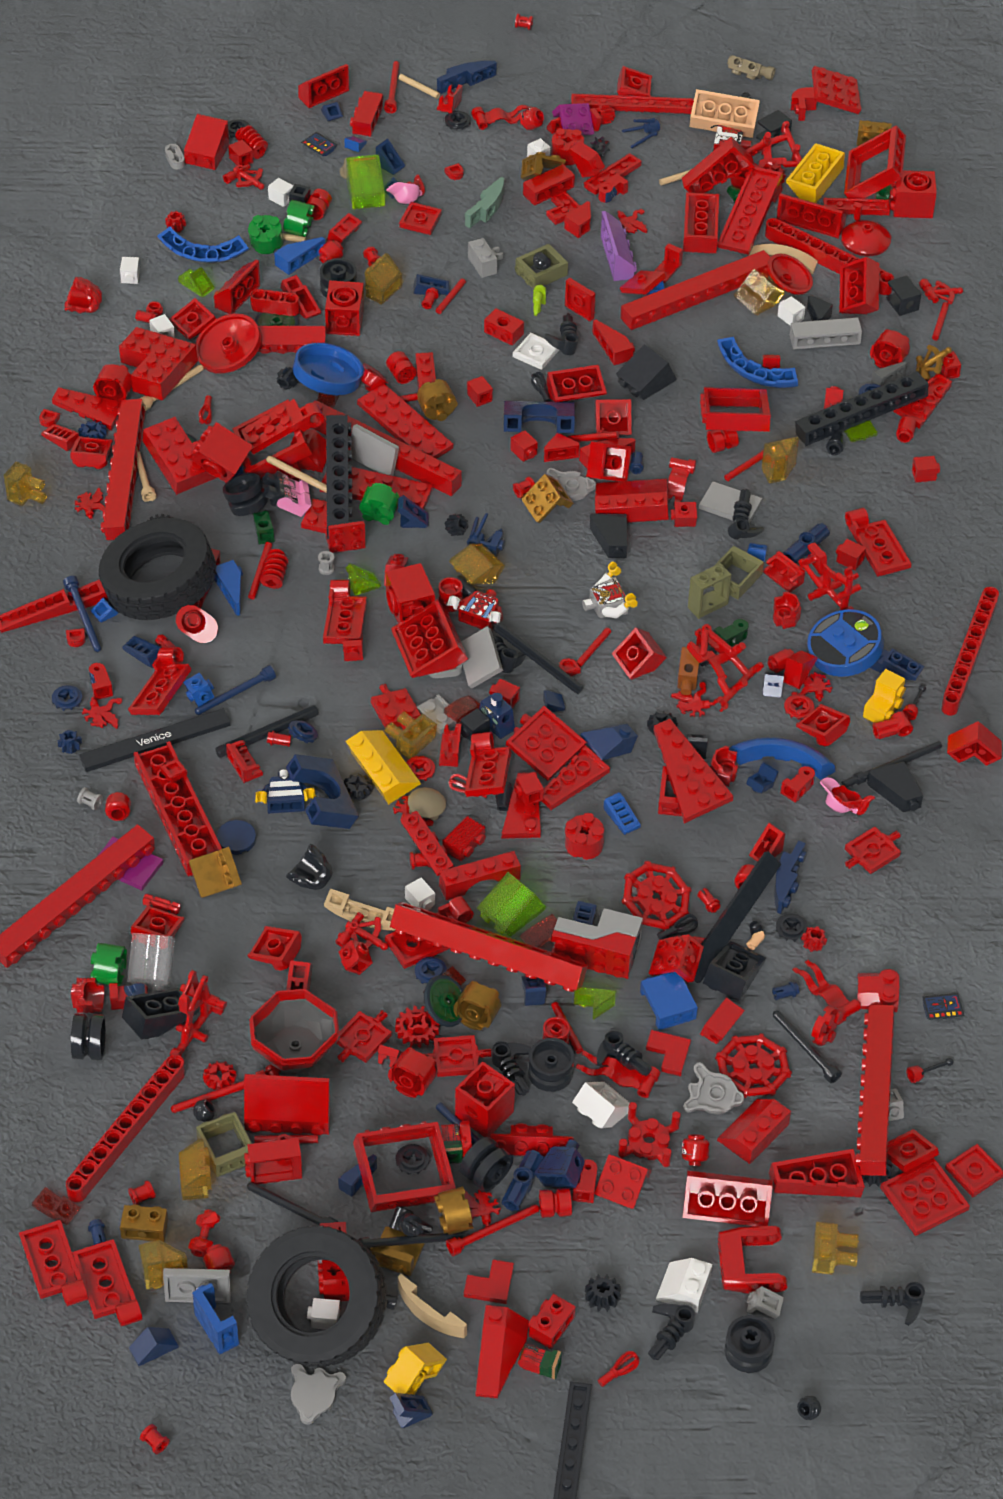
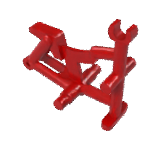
M789 121L782 123L781 133L783 135L771 138V133L766 132L759 143L746 149L751 156L759 152L763 154L764 159L760 160L758 165L754 163L755 167L763 168L769 161H776L777 164H781L785 168L797 167L802 161L799 153L801 147L793 139L789 129ZM787 140L792 151V161H787L784 157L772 158L771 146Z
M816 543L809 544L807 548L811 554L807 558H802L798 561L800 567L805 569L818 587L808 594L809 600L812 601L827 594L840 607V610H854L848 604L850 595L861 590L860 584L853 585L854 580L859 578V574H853L852 566L844 570L845 576L840 572H834L827 566L826 553ZM809 564H812L815 567L817 572L820 574V577H817L814 574V572L809 567ZM844 584V591L837 594L834 590Z
M704 624L702 629L699 628L695 631L697 637L696 644L690 641L687 644V649L699 663L708 661L718 676L717 683L724 696L716 698L713 704L715 705L719 702L722 706L719 711L723 712L728 708L730 699L739 690L747 686L748 681L764 665L758 662L747 669L737 657L746 648L745 643L741 642L731 647L711 630L709 624ZM708 644L719 654L715 655L713 651H707ZM728 661H732L743 674L738 682L730 688L725 681L727 675H725L721 667L722 664Z
M194 970L190 971L187 983L182 984L180 987V991L183 993L178 1002L179 1011L187 1014L185 1025L179 1024L176 1026V1030L181 1032V1041L177 1048L174 1047L171 1050L170 1055L182 1057V1053L193 1038L206 1042L208 1035L200 1032L199 1029L211 1012L221 1015L227 1006L226 1001L210 993L207 983L208 976L203 975L199 983L197 972ZM200 1006V1015L192 1023L194 1011Z

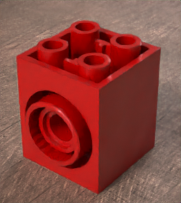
M903 170L902 179L891 184L893 188L890 190L889 199L891 200L890 210H893V217L933 218L937 194L935 171Z
M329 280L325 305L326 334L360 336L364 312V283Z
M216 422L213 426L209 425L200 437V441L191 451L193 456L190 460L201 466L210 475L227 483L238 471L252 445Z
M421 563L386 571L387 603L398 624L435 601V593Z
M482 1061L455 1088V1116L461 1121L469 1120L472 1129L484 1137H489L514 1112L515 1084Z

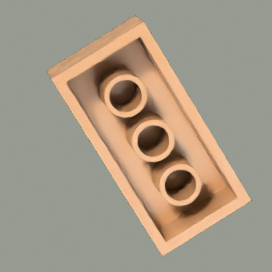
M696 89L689 127L717 132L718 125L741 130L743 137L753 138L760 100Z

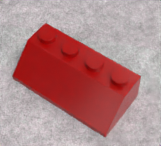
M779 194L776 219L793 226L839 239L846 224L847 214L845 212Z
M687 1170L683 1218L749 1226H768L773 1186L772 1180Z

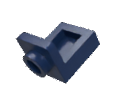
M496 530L490 543L480 541L479 555L496 560L500 550L503 551L505 546L503 532Z
M762 763L758 773L748 777L746 784L752 787V790L762 794L773 788L779 772L768 764Z

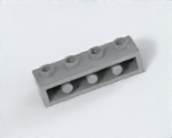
M858 318L794 322L790 325L789 336L793 349L857 345L861 343L862 329Z

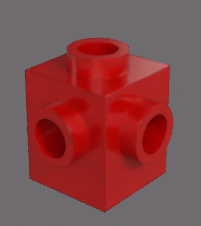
M351 940L338 951L341 963L346 971L360 975L373 963L369 954V948L363 942Z

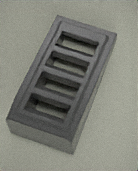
M904 361L874 371L871 383L882 386L904 377L907 363Z

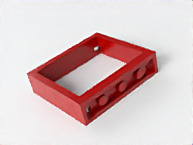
M897 125L849 151L844 191L847 198L865 199L902 179L906 135ZM889 148L887 169L860 183L862 163Z
M704 387V393L700 394L702 423H705L706 430L770 432L771 414L767 389ZM710 406L759 407L760 413L710 412Z
M289 399L232 428L234 434L245 440L241 429L288 403ZM300 428L293 431L297 443L272 455V457L290 466L312 454L306 436ZM247 454L242 462L245 467V473H255L259 475L261 480L267 472L275 474L277 471L282 470L268 463L266 459L253 465L249 454Z
M424 1121L418 1125L404 1124L398 1128L383 1127L377 1131L370 1132V1130H365L364 1133L356 1134L353 1145L370 1212L395 1209L396 1206L409 1207L435 1203L434 1196H437L439 1192L456 1188L438 1122L426 1123ZM429 1137L442 1185L377 1195L365 1147Z

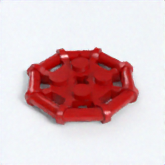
M645 861L642 866L624 876L625 887L624 896L621 900L622 904L626 905L633 916L643 918L642 925L660 928L664 931L674 925L681 917L689 914V898L692 890L691 887L686 885L674 866L668 867ZM653 871L663 873L666 875L665 877L661 875L653 876ZM645 873L647 878L640 882L637 878ZM672 878L679 889L675 890L668 880ZM632 887L637 888V895L634 897L632 896ZM653 892L658 893L661 900L653 899ZM678 896H682L681 907L676 905ZM635 903H637L641 910L644 912L643 914L636 907ZM670 911L675 913L671 918H666V914ZM653 914L656 915V917H659V920L647 917L648 915Z
M762 1033L751 1036H732L731 1041L715 1056L719 1073L730 1077L738 1091L743 1093L744 1098L758 1095L773 1096L776 1094L777 1089L792 1074V1071L789 1069L787 1049L766 1038ZM757 1043L756 1046L748 1045L746 1048L743 1047V1044ZM762 1045L772 1050L773 1053L770 1054L763 1050ZM734 1048L738 1052L734 1057L728 1056ZM778 1059L781 1068H775L774 1062ZM750 1064H756L758 1068L754 1067L751 1069L749 1067ZM726 1065H732L733 1072L729 1073ZM773 1076H776L777 1078L773 1081V1083H770L769 1080ZM735 1079H737L738 1081H740L741 1083H743V1084L745 1085V1087H744L743 1085H741L740 1083H738L737 1081H735ZM754 1084H759V1086H763L750 1088L751 1086H754Z

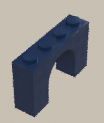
M504 401V432H521L522 424L528 421H548L556 425L557 433H574V402Z
M295 754L286 766L293 782L315 785L322 789L330 798L314 797L305 809L311 824L350 829L359 815L334 760Z

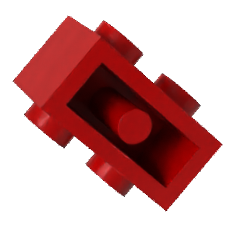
M553 1293L549 1300H544L537 1316L534 1315L528 1323L529 1337L552 1349L575 1318L576 1306Z

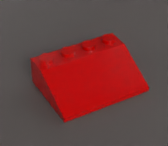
M667 479L596 483L595 512L596 514H626L627 522L669 520Z
M438 599L391 628L412 678L451 670L468 660L449 613Z
M245 1074V1130L252 1132L268 1131L273 1133L288 1132L293 1134L329 1135L331 1117L329 1078Z

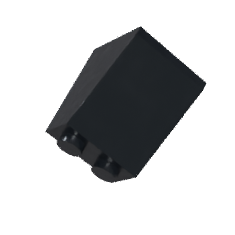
M645 344L616 373L619 378L618 383L623 388L628 387L634 397L637 398L639 396L643 400L677 380L669 363Z

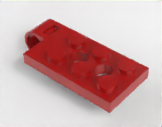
M293 399L269 414L262 416L252 424L247 425L241 429V432L246 442L252 445L250 451L254 455L299 428L302 432H305L311 427H319L324 422V416L318 404L308 403L300 408L296 400Z
M865 508L845 513L846 524L856 542L866 547L865 557L877 577L911 568L909 558L886 520L869 523L868 513Z
M350 580L330 581L329 605L323 634L324 644H343V641L361 640L367 597L350 596Z
M161 647L159 649L157 658L152 664L155 672L128 708L131 715H160L192 670L189 664H182L184 653L180 647Z
M492 732L472 734L470 747L471 761L465 786L466 797L504 793L512 753L510 746L494 748Z
M459 896L452 899L449 903L438 907L437 914L467 923L472 919L474 912L465 899ZM392 932L385 936L386 943L404 969L417 964L423 958L433 957L451 949L446 946H434L431 941L426 939L425 941L416 940L413 938L414 935L408 933L407 935ZM413 942L417 943L418 945L415 947H409L407 944Z
M61 1220L19 1232L40 1299L62 1293L66 1306L88 1300L84 1282L76 1266ZM43 1243L52 1244L49 1249L40 1248ZM51 1260H55L58 1262V1264L54 1267H48L46 1265L47 1262Z
M114 1239L72 1252L85 1285L94 1319L116 1313L121 1327L143 1320L133 1288L130 1286ZM98 1262L105 1263V1266L101 1269L94 1267ZM103 1280H110L112 1282L108 1287L100 1285Z

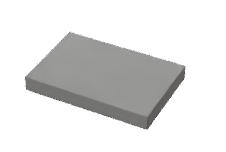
M358 424L354 425L351 434L352 447H350L352 459L378 473L394 476L399 446Z
M713 481L701 500L699 509L733 520L734 503L739 501L740 490ZM752 494L749 501L752 505L749 523L762 503V498Z
M488 626L461 641L468 660L463 663V668L470 688L476 687L503 671L493 634Z
M164 1268L165 1302L193 1303L192 1292L202 1285L212 1283L215 1291V1302L231 1303L230 1270Z

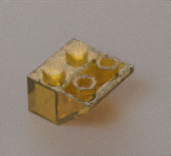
M387 253L378 258L365 271L366 297L381 305L402 287V273Z
M753 269L734 294V297L752 313L758 315L774 307L785 292L765 274Z
M798 437L764 444L762 471L769 484L786 480L796 465Z
M470 544L449 561L457 572L466 577V581L470 584L495 583L505 567L483 544Z
M199 1139L179 1152L182 1200L208 1198L207 1190L212 1189L209 1149L204 1147L203 1139Z
M161 1240L138 1245L146 1289H158L164 1286V1268L188 1269L186 1254Z

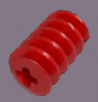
M251 125L241 127L236 131V139L238 141L243 140L253 150V157L255 159H259L265 154L268 142Z
M271 549L267 553L259 580L265 587L278 589L283 584L289 560L281 549Z

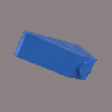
M320 237L285 245L274 252L275 266L290 275L319 256V249L325 244V238Z
M234 560L216 566L214 580L238 616L241 610V576H243L241 567L237 566Z

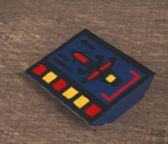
M318 132L300 142L322 156L329 155L337 146L336 143Z
M958 993L922 996L923 1007L928 1020L964 1016Z

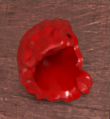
M75 277L67 296V301L64 304L65 311H76L80 314L97 311L102 302V292L97 285L88 279Z

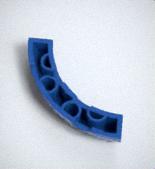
M171 226L157 236L167 248L177 255L203 263L227 261L250 250L240 235L216 246L191 243L178 235Z
M734 337L717 340L721 354L727 364L745 379L774 388L798 387L795 368H763L762 365L748 360L743 355Z
M756 738L740 742L729 748L730 751L737 752L736 762L739 766L750 761L760 760L762 757H775L778 760H793L801 763L802 767L809 766L813 768L815 776L819 780L836 771L835 765L823 754L803 743L789 739Z

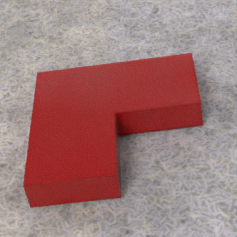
M564 190L551 196V201L557 207L546 211V216L556 225L564 222L565 216L580 205Z
M651 1030L646 1050L665 1055L661 1072L681 1076L691 1039Z
M492 1260L489 1278L467 1275L464 1297L507 1304L514 1263Z

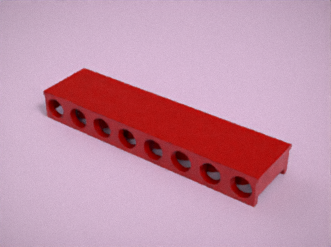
M169 741L166 742V746L141 754L134 752V764L181 864L189 877L193 875L189 860L221 850L222 847L188 777L185 776L170 783L161 772V766L178 759Z

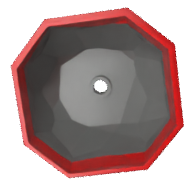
M306 989L277 991L249 1019L251 1045L254 1052L279 1070L299 1072L312 1067L331 1050L340 1038L337 1011Z

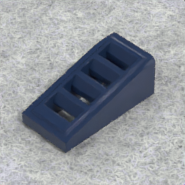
M419 274L416 275L413 294L426 295V290L431 287L437 289L439 295L449 294V281Z
M133 636L122 646V649L145 665L153 668L152 664L157 658L160 647Z
M578 901L572 920L593 925L597 906Z
M374 1154L368 1157L371 1174L377 1169V1156ZM359 1164L338 1178L339 1189L351 1197L363 1186Z

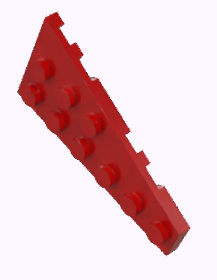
M671 719L654 726V734L661 749L662 758L666 764L667 773L684 823L733 801L734 796Z

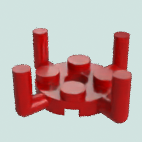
M635 1102L629 1103L628 1120L633 1126L629 1129L628 1146L626 1139L619 1140L618 1156L624 1158L633 1153L639 1158L645 1157L648 1160L658 1159L663 1167H669L671 1161V1149L668 1148L670 1144L669 1134L679 1129L681 1114L677 1111L673 1112L671 1124L665 1127L654 1118L639 1121L636 1117L637 1104ZM651 1137L654 1139V1142L648 1143L643 1139Z

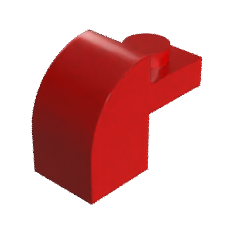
M814 87L800 88L792 94L790 110H794L795 114H797L798 121H805L806 110H816L817 101H815Z

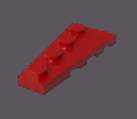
M936 374L927 381V397L893 410V412L902 418H913L916 421V427L920 429L951 387L952 381L942 374Z
M59 387L52 398V404L69 412L79 413V416L84 419L87 417L93 421L95 420L97 423L102 422L103 425H106V429L111 431L116 424V420L119 418L118 407L121 406L120 401Z
M584 745L581 748V752L571 759L566 768L563 767L560 774L553 778L544 788L542 802L550 810H553L610 773V767Z
M518 773L517 777L528 773ZM513 789L501 839L541 838L539 802L525 806L521 797H517Z

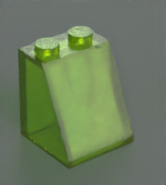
M379 154L346 158V180L352 209L385 206V192Z
M509 872L506 873L477 907L481 912L479 916L486 923L491 921L495 924L493 928L501 935L505 933L509 937L513 936L547 908L535 893Z

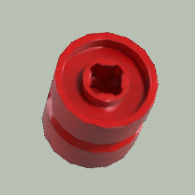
M315 189L306 202L315 206L313 215H311L313 220L322 219L332 202L331 195L324 189Z
M394 352L386 361V366L398 383H409L416 376V369L404 352Z
M710 430L707 432V442L713 453L739 445L737 431Z
M454 577L444 578L439 583V602L447 612L457 611L453 606L447 605L450 596L462 599L463 585L459 579Z
M561 1017L549 1018L543 1025V1039L557 1038L569 1045V1023Z
M569 1188L557 1189L556 1193H553L552 1190H539L541 1218L554 1217L555 1213L559 1217L572 1215Z

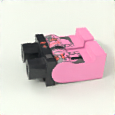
M277 471L274 475L267 472L262 477V484L267 485L263 492L264 497L270 499L272 506L277 505L279 508L300 517L311 507L307 482L292 480L280 471Z

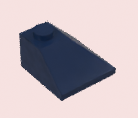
M627 723L609 725L580 734L601 760L631 753L638 737Z

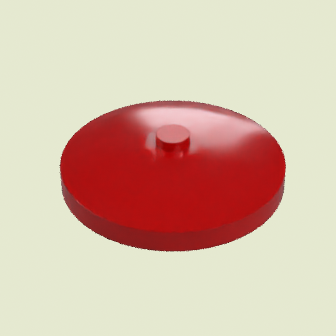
M228 314L215 319L202 330L197 338L196 348L199 363L207 371L219 374L229 373L243 367L259 350L262 336L258 325L251 317L244 314Z

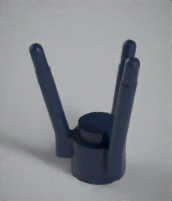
M655 118L634 119L633 122L644 123V125L622 130L624 133L644 129L646 133H649V135L631 145V148H634L647 139L657 136V132L660 131V124Z
M485 513L477 531L476 527L479 517L475 518L467 540V545L473 550H479V542L485 541V536L481 533V530L486 522L488 513ZM494 534L490 536L485 542L490 543Z

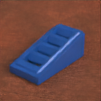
M620 792L604 800L603 809L624 835L641 827V824Z

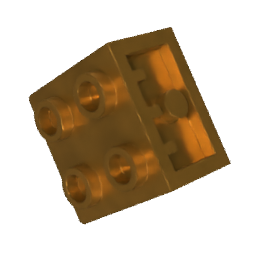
M543 152L529 155V157L522 159L521 179L528 180L541 175L543 167L552 169L565 164L566 160L560 159V156L557 155L546 156V153Z
M546 474L522 497L523 503L538 523L556 505L570 508L574 504L559 481Z
M229 847L189 860L201 898L242 885Z
M386 1226L381 1238L407 1235ZM425 1243L371 1248L370 1251L378 1260L380 1267L411 1276Z

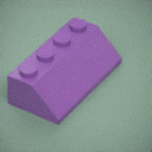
M602 211L600 237L613 280L631 279L637 268L636 262H633L632 250L629 251L630 244L629 240H626V229L622 228L619 220L606 211Z

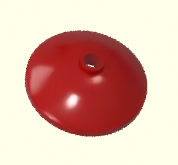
M859 220L848 224L843 229L841 241L844 247L854 254L876 256L889 248L891 235L883 225L877 222Z
M775 254L769 259L767 263L769 276L779 288L788 293L798 295L805 294L811 289L813 285L811 273L798 259L787 254Z

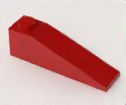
M485 1306L475 1396L499 1397L513 1365L517 1362L518 1356L527 1342L529 1320L508 1307Z

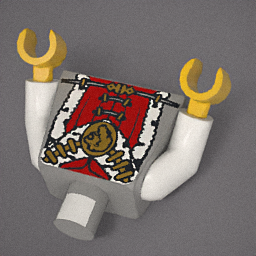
M611 562L608 565L609 573L606 572L590 588L589 599L582 601L585 611L594 609L600 618H619L621 615L628 614L629 607L634 608L638 605L636 596L633 593H629L626 596L616 577H612L613 575H619L621 568L615 562Z

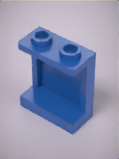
M676 972L649 977L641 981L640 993L642 996H646L656 1016L658 1030L696 1019L698 1007L683 978Z
M212 1283L198 1287L192 1292L194 1313L220 1355L239 1345L237 1322L233 1316L221 1322L213 1310L216 1308Z

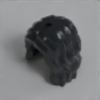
M309 844L303 858L287 873L286 877L300 887L318 890L327 885L333 872L325 855L315 845Z

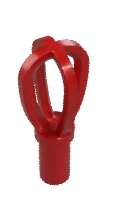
M210 395L205 397L203 407L199 411L200 424L205 423L209 425L211 423L212 397ZM205 411H208V416L204 420L203 415Z
M460 774L452 775L449 779V787L457 792L465 793V789L456 788L452 783L465 788L466 783L454 778L459 777L467 781V778ZM481 795V797L487 798L488 795Z
M627 1351L621 1355L610 1371L597 1380L600 1386L604 1387L614 1378L628 1374L636 1369L639 1365L638 1355L633 1351ZM631 1358H635L628 1365L619 1369L626 1361H628Z

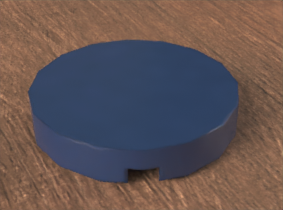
M233 820L226 822L218 829L217 839L222 849L229 847L231 854L239 855L253 848L256 842V833L251 824L242 820Z

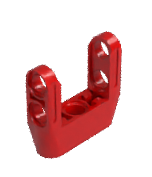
M738 1227L718 1232L720 1269L724 1290L751 1293L761 1286L772 1292H782L788 1288L787 1278L779 1273L745 1274L742 1246H765L779 1242L782 1239L779 1227Z

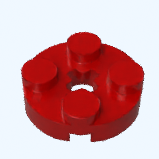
M831 1005L824 1008L823 1011H826L823 1017L818 1016L811 1036L815 1038L812 1042L819 1046L834 1041L836 1037L835 1029L843 1018V1013Z

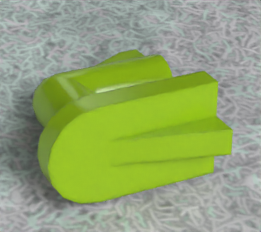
M536 285L533 290L534 316L541 312V304H546V288L543 285Z

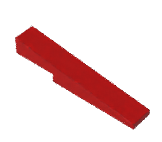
M100 579L78 589L85 608L96 605L102 598L109 601ZM64 589L1 614L0 631L3 633L71 613L78 609L71 592L65 593Z

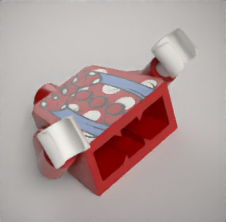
M488 589L485 594L474 591L470 596L459 599L456 596L449 597L447 605L453 606L455 610L459 609L458 621L479 629L488 626L492 630L494 622L498 624L503 621L502 608L499 606V599L496 598L497 594L494 590Z

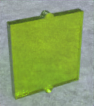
M870 420L844 430L851 442L862 439L866 440V438L878 435Z

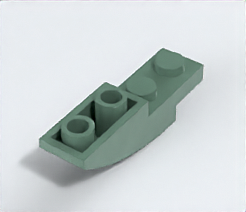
M500 177L491 186L483 190L480 195L481 201H478L476 205L466 211L465 226L471 228L480 220L486 223L496 213L504 194L503 177Z

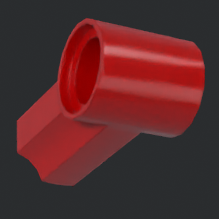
M900 711L893 714L890 719L873 723L872 729L876 739L896 734L904 737L913 731V725L906 713Z

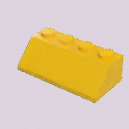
M815 143L786 179V183L799 199L817 203L844 169L845 152Z
M383 730L360 731L346 740L352 755L372 780V783L388 805L421 784Z

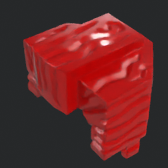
M786 591L783 592V596L774 597L773 604L774 623L776 626L782 625L783 629L795 627L801 614V606L797 596Z
M724 746L715 751L710 767L723 784L728 787L730 782L735 781L738 765H735L737 752L730 751L729 746Z
M77 978L76 984H72L73 1008H76L77 1013L102 1012L104 985H98L96 978Z

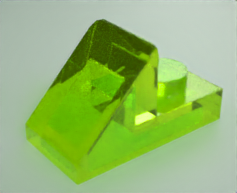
M202 267L195 271L189 269L178 277L179 283L202 298L214 290V285Z
M351 563L345 568L349 574L350 588L354 595L366 593L381 586L374 573Z
M582 987L575 990L574 1005L593 1007L594 1020L615 1006L616 991Z

